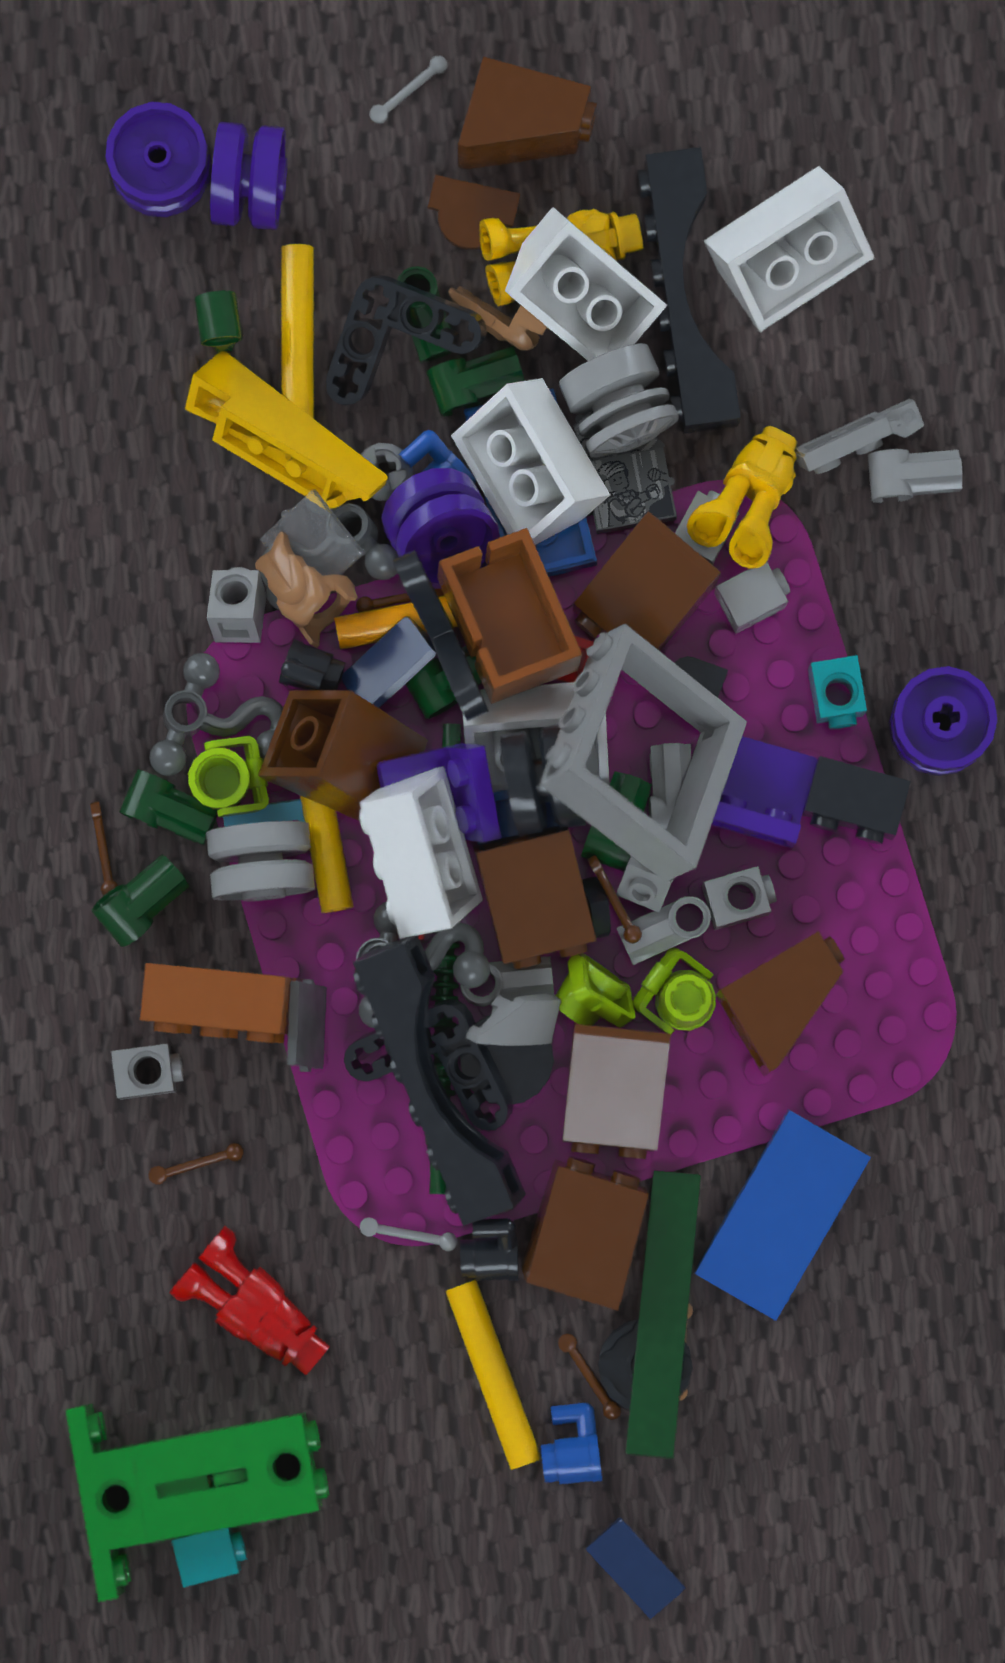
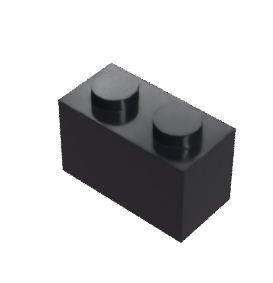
M819 756L802 815L810 817V825L816 828L837 832L838 826L857 830L855 837L860 840L882 845L884 838L892 840L897 834L911 781Z

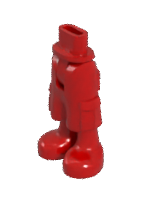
M225 1225L198 1258L238 1288L237 1294L231 1295L225 1291L196 1262L187 1269L169 1293L181 1302L193 1298L209 1304L218 1310L215 1322L234 1337L242 1341H249L270 1357L282 1361L281 1364L285 1367L291 1363L306 1376L330 1346L315 1334L317 1327L312 1325L301 1310L287 1298L279 1282L261 1267L258 1269L254 1268L251 1272L244 1267L234 1251L236 1235L234 1231Z

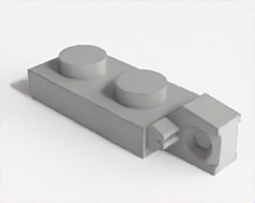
M908 399L882 412L870 413L796 447V460L799 466L808 472L814 470L816 474L824 473L841 464V457L854 451L858 455L871 452L883 445L882 438L891 434H897L906 438L922 428L924 423L915 401Z

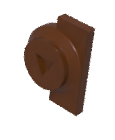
M435 175L428 209L439 211V227L448 242L461 249L476 250L481 248L479 233L481 220L498 218L505 226L513 228L520 193Z

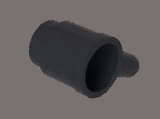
M294 639L286 660L281 666L279 683L300 690H337L346 662L333 658L334 654Z
M490 1218L473 1222L474 1240H460L461 1277L476 1278V1281H519L518 1242L514 1221L510 1218Z

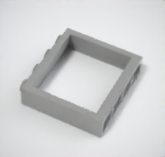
M623 624L608 633H600L599 637L595 639L593 646L587 648L588 659L583 672L573 684V691L575 693L569 708L559 721L561 730L555 745L546 756L549 761L540 785L666 882L696 868L747 721L629 626ZM621 670L701 732L666 830L585 768Z

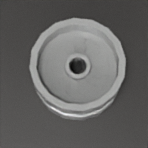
M258 822L226 826L206 832L208 856L218 862H239V864L218 868L210 874L213 900L265 901L315 890L312 864L304 860H283V858L303 854L311 848L308 822Z

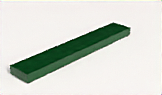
M654 1171L626 1455L674 1460L701 1175Z

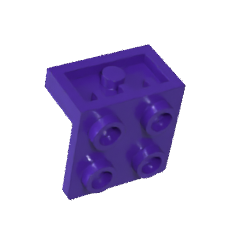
M742 736L711 825L793 848L801 828L800 821L817 759L810 755Z
M460 743L382 761L377 764L380 788L444 766L456 806L458 827L464 834L465 840L485 843L501 839L485 745Z

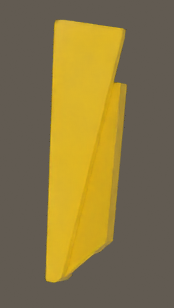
M219 352L193 374L185 409L216 423L212 441L325 509L339 507L346 501L357 498L367 501L386 484L388 476L227 352Z

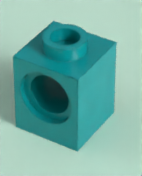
M858 656L812 662L808 667V675L817 724L828 722L830 729L857 725L856 718L863 717L867 711ZM832 683L843 684L850 692V702L842 706L830 703L825 694L826 687Z
M231 1527L177 1537L172 1540L183 1588L239 1573L242 1570L240 1561L247 1560V1552L241 1531L232 1533Z

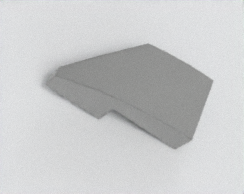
M549 993L518 996L513 1001L498 995L491 1003L493 1007L491 1016L481 1028L473 1025L468 1030L466 1038L475 1043L491 1045L527 1046L551 1044L561 999Z

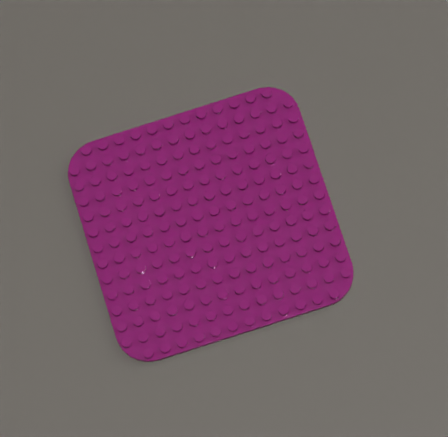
M723 480L707 481L672 491L677 520L663 522V524L675 533L696 493L700 491L708 495L709 491H714L721 494L725 488ZM747 496L744 497L738 510L739 515L735 525L713 563V566L721 572L717 585L749 569L736 563L729 553L731 538L753 502ZM780 500L778 507L773 510L768 526L773 545L767 562L771 570L780 569L789 585L791 592L785 595L788 600L785 609L735 634L714 594L715 587L660 652L673 663L682 657L689 656L728 670L718 699L747 721L742 736L810 755L816 759L822 756L885 774L866 713L863 717H857V725L851 727L830 729L828 722L817 724L808 667L812 662L848 656L809 535L797 515ZM592 515L586 517L597 558V566L551 576L549 579L574 636L595 641L594 638L575 623L574 620L578 615L573 612V604L634 528L597 534L594 516ZM398 574L388 580H376L355 587L358 596L357 600L363 596L376 599L407 593ZM337 592L330 594L328 600L314 614L328 609L334 603ZM357 600L350 601L339 616L359 613L356 609ZM410 601V602H405V603L394 604V605H389V606H384V607H378V608H374L373 610H375V609H380V608H385V607H390V606H396V605L406 604V603H411L412 601ZM280 610L264 614L261 643L213 641L204 653L213 656L220 667L219 679L213 686L204 689L202 698L206 703L207 713L219 718H228L241 704L250 698L259 696L272 698L284 707L289 691L300 690L279 683L281 666L286 660L294 639L306 645H312L309 644L293 621L283 616ZM333 621L320 633V643L317 649L334 654L333 658L346 662L344 673L375 643L340 649L335 621ZM455 627L454 630L461 646H466L459 628ZM621 670L605 711L609 785L614 771L641 778L652 784L650 747L667 743L691 744L692 759L701 732ZM342 679L337 690H347ZM552 680V681H549V682L544 683V684H542V685H545V684H557V683H562V682H559V681H556V680ZM832 683L826 687L825 694L830 703L842 706L850 702V692L843 684ZM483 684L479 686L480 690L484 689ZM404 685L379 708L428 739L424 752L442 748L443 724L447 723L461 724V743H465L463 713L458 703L445 712L426 720L408 688ZM187 704L188 725L198 719L195 708ZM258 715L239 733L227 737L215 736L200 730L192 736L197 757L205 751V742L251 736L256 740L261 733L270 730L271 722L267 716ZM243 746L227 748L236 752L246 761ZM268 781L269 786L266 789L269 803L300 799V795ZM250 786L246 796L235 806L254 804ZM648 799V801H647V804H646V807H645V810H644V814H646L648 817H649V799ZM336 811L354 907L337 912L321 913L314 875L315 890L274 900H241L263 975L314 979L315 985L327 987L324 1068L311 1069L310 1072H301L299 1066H290L322 1173L334 1202L342 1213L359 1229L363 1219L373 1218L378 1224L440 1236L450 1232L456 1238L473 1233V1223L462 1225L459 1215L454 1214L449 1208L445 1194H429L430 1160L427 1154L426 1137L422 1127H418L411 1118L409 1112L410 1098L404 1084L396 1080L393 1072L375 1080L360 1081L349 1074L344 1064V1055L347 1048L361 1036L375 1030L366 1026L359 1016L358 1007L361 999L365 996L359 992L355 984V967L353 962L356 961L358 950L363 943L372 938H379L380 933L377 932L374 926L373 915L377 907L383 902H387L388 897L383 880L377 877L374 870L373 857L375 853L370 836L364 832L360 821ZM802 815L800 821L801 828L793 848L711 825L696 868L673 878L662 907L687 896L697 897L706 904L701 887L704 881L757 866L759 867L761 877L765 875L770 876L776 895V902L770 903L771 913L768 916L714 931L710 919V925L705 933L673 948L686 952L714 974L708 981L712 984L715 994H717L720 989L819 931L823 939L831 936L842 952L845 959L840 964L843 970L842 975L779 1067L765 1076L761 1073L717 998L713 1014L703 1026L691 1031H678L674 1029L670 1036L658 1150L647 1151L646 1159L618 1157L619 1148L600 1146L599 1155L571 1152L572 1143L562 1142L574 1026L577 1023L561 1011H558L551 1042L554 1063L550 1078L539 1094L522 1104L513 1105L511 1116L501 1127L492 1131L480 1130L468 1119L457 1094L450 1098L467 1122L488 1140L508 1151L526 1194L515 1208L484 1219L510 1218L516 1220L538 1213L555 1159L567 1163L568 1156H574L594 1163L596 1165L595 1172L612 1177L613 1170H618L637 1176L641 1179L640 1181L653 1178L654 1171L672 1172L770 1141L788 1109L819 1127L894 1104L923 1088L939 1071L948 1056L955 1035L957 1011L953 988L901 824L899 823L896 836L892 840L884 838L883 844L880 845L856 838L857 830L838 826L837 832L816 828L810 825V817ZM217 816L218 827H224L223 817ZM587 821L584 826L569 828L581 879L596 876L588 860L581 857L591 828V824ZM466 840L483 901L459 922L471 925L479 932L484 943V956H486L488 962L502 961L473 847L479 845L477 841ZM310 849L303 854L283 858V860H304L312 864ZM229 862L230 865L239 864V862ZM601 864L615 892H617L624 872ZM735 885L728 891V900L734 908L745 910L753 905V893L748 887ZM618 896L631 921L654 911ZM609 901L611 933H609V936L597 938L594 942L586 943L588 951L584 952V954L630 986L633 1000L642 987L641 983L656 962H660L668 950L633 965L616 929L622 926V923ZM688 903L679 907L675 919L677 925L682 930L694 931L700 927L703 915L698 906ZM432 932L427 933L424 942L421 943L424 951L436 934ZM458 941L460 947L454 951V954L457 956L465 952V945L461 941ZM559 950L541 955V957L550 956L554 996L569 972L568 961L571 957L561 958ZM680 959L673 968L672 973L679 970H695ZM489 974L486 982L479 987L469 988L472 994L479 997L488 996L495 988V980ZM458 983L459 987L453 990V995L458 996L459 1001L467 1006L475 1022L492 1013V1005L483 1007L469 1003L464 998L460 983ZM432 988L430 996L435 995V988ZM654 995L646 1008L659 1018L655 1008ZM429 998V1006L434 1005L435 1002ZM635 1011V1019L623 1027H618L602 1017L593 1025L665 1033L637 1011ZM454 1016L452 1018L453 1022L459 1024L458 1019ZM429 1027L432 1036L434 1034V1029ZM285 1034L284 1038L286 1053H288V1034ZM385 1045L372 1053H366L363 1050V1053L358 1056L360 1063H369L372 1066L374 1061L387 1053ZM459 1056V1058H458V1067H459L460 1071L462 1072L461 1062H460V1056ZM485 1101L480 1106V1109L483 1113L491 1112L495 1118V1113L500 1109V1106ZM378 1233L373 1235L377 1239L397 1245H432V1243Z

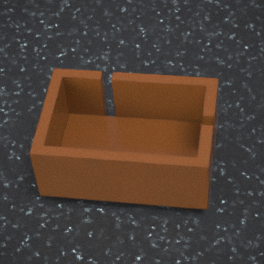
M527 528L488 542L485 555L487 566L480 568L483 554L479 546L439 561L437 579L470 656H477L475 668L491 704L578 671L582 653Z
M146 963L140 1020L154 1021L153 1031L192 1034L194 1025L201 1026L200 1036L238 1039L239 1030L247 1031L246 1040L284 1043L285 1034H288L290 981L303 982L304 979Z

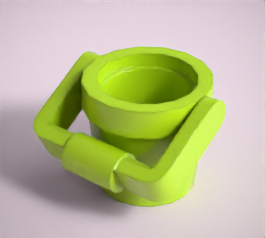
M243 736L205 742V751L193 761L189 770V786L194 797L202 805L218 809V817L255 813L265 809L269 803L266 789L269 785L267 780L258 776L264 760L260 758L255 738ZM243 746L246 761L236 752L227 748ZM250 786L254 804L235 806L246 796Z
M671 948L665 953L660 962H656L641 983L642 987L633 999L634 1009L666 1034L672 1035L674 1029L678 1031H691L699 1028L711 1018L716 1007V994L712 984L708 981L714 974L686 952L678 948ZM680 959L695 970H679L672 973L673 968ZM654 995L655 1008L659 1018L646 1008Z
M584 953L570 957L568 961L569 972L555 997L561 999L559 1011L577 1024L593 1026L600 1017L618 1027H623L635 1019L631 990L627 983L620 980L611 971Z

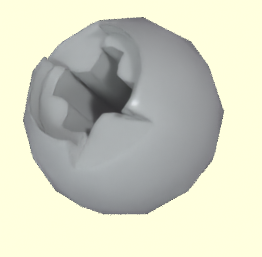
M377 443L366 448L360 454L378 469V464L382 462H387L389 469H396V471L389 473V480L371 498L387 501L397 486L413 476V467L410 468L399 456V453L403 451L402 448L391 443Z

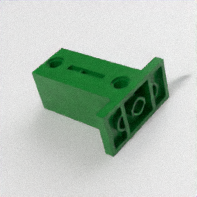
M93 1403L65 1410L99 1602L119 1598L126 1592L125 1586L128 1585V1582H132L128 1554L119 1555L118 1548L319 1511L323 1506L321 1499H326L330 1496L325 1467L316 1469L313 1451L321 1449L316 1420L307 1422L306 1412L101 1450L100 1442L107 1440L103 1412L94 1413ZM292 1453L299 1458L301 1471L298 1476L286 1477L279 1472L277 1459L280 1454ZM112 1485H121L129 1492L130 1503L126 1509L117 1508L111 1503L109 1491Z

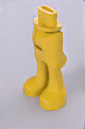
M592 209L579 210L567 217L571 223L616 261L623 260L625 253L643 249L640 224L636 214L618 217L615 212L606 214ZM498 218L481 220L479 233L484 259L491 261L519 252L522 243L536 226L506 228ZM516 261L490 264L485 268L491 294L498 306L507 305L515 301L505 292Z
M767 426L761 434L753 436L752 440L739 453L732 468L724 478L723 484L725 488L715 500L699 505L691 513L687 522V531L691 539L697 544L708 548L717 547L723 543L736 520L737 512L744 497L747 496L753 502L731 538L729 553L732 559L742 567L753 569L763 566L771 555L773 545L768 526L771 514L778 507L782 494H786L791 489L793 480L796 477L794 472V462L797 459L794 451L797 446L796 439L773 426Z

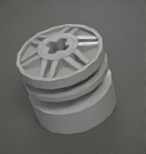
M632 344L597 356L576 367L559 381V387L571 413L580 414L593 411L591 415L578 425V431L581 436H592L585 445L590 457H604L635 449L648 443L678 421L679 415L675 406L663 405L669 400L670 396L666 388L660 387L644 390V388L659 377V369L648 344Z

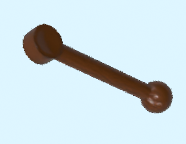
M442 588L435 589L438 597L445 596ZM407 593L376 599L363 596L357 600L356 609L358 612L370 611L378 607L410 602L411 599Z
M100 801L90 803L104 880L101 886V893L104 896L118 886V884L113 881L101 805Z
M594 855L587 860L593 872L597 876L625 929L624 939L628 943H637L642 937L641 929L632 924L597 856Z
M231 1143L224 1151L168 1168L154 1166L150 1169L148 1176L153 1184H163L167 1177L227 1159L233 1162L239 1161L244 1155V1149L238 1143Z
M563 1334L558 1340L559 1348L564 1352H568L604 1406L603 1415L609 1420L617 1419L621 1414L620 1405L610 1400L576 1348V1338L572 1334Z

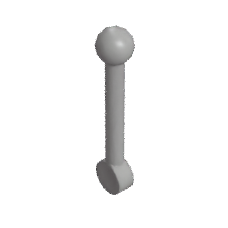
M442 56L433 57L430 61V66L388 102L371 108V120L377 124L384 123L388 118V113L435 73L441 74L445 72L448 66L447 60Z
M365 1218L360 1224L361 1233L365 1236H373L378 1233L440 1245L445 1251L454 1250L458 1244L456 1236L450 1232L440 1236L378 1224L373 1218Z

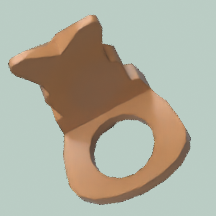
M461 286L457 290L450 288L448 292L453 303L471 309L483 318L487 332L498 340L507 341L517 349L523 351L533 349L538 343V334L543 335L545 330L549 329L522 305H520L512 319Z
M280 532L277 535L271 550L261 556L255 563L256 569L267 578L268 588L277 597L276 604L281 614L293 621L309 644L318 648L320 643V633L335 621L334 617H338L350 601H356L358 598L355 585L347 576L335 574L322 576L314 567L307 566L301 556L295 555L292 551L288 535L285 532ZM336 591L337 597L334 603L325 611L314 614L328 600L330 592Z

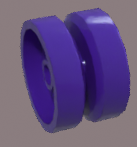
M149 102L131 108L116 120L107 137L105 158L116 191L129 207L147 216L169 217L187 211L201 199L210 182L211 159L202 128L189 112L171 103ZM166 155L164 161L160 163H154L151 161V159L155 156L161 160L162 157Z
M219 122L215 138L211 176L210 218L212 224L235 226L242 217L244 200L248 198V217L253 228L277 230L287 182L285 127L262 125L255 133L252 154H249L248 132L244 124Z
M432 468L413 475L397 486L387 499L382 514L384 532L392 547L397 551L398 557L415 550L434 589H441L437 579L440 560L479 546L483 554L480 568L487 566L485 562L487 543L500 538L498 524L490 510L485 506L484 499L475 483L467 474L452 468Z
M946 666L928 669L912 678L893 703L888 723L891 742L901 759L919 772L941 776L958 773L975 763L992 742L998 719L995 700L985 684L968 671ZM941 715L948 719L949 727L946 731L939 729L940 723H934V717Z

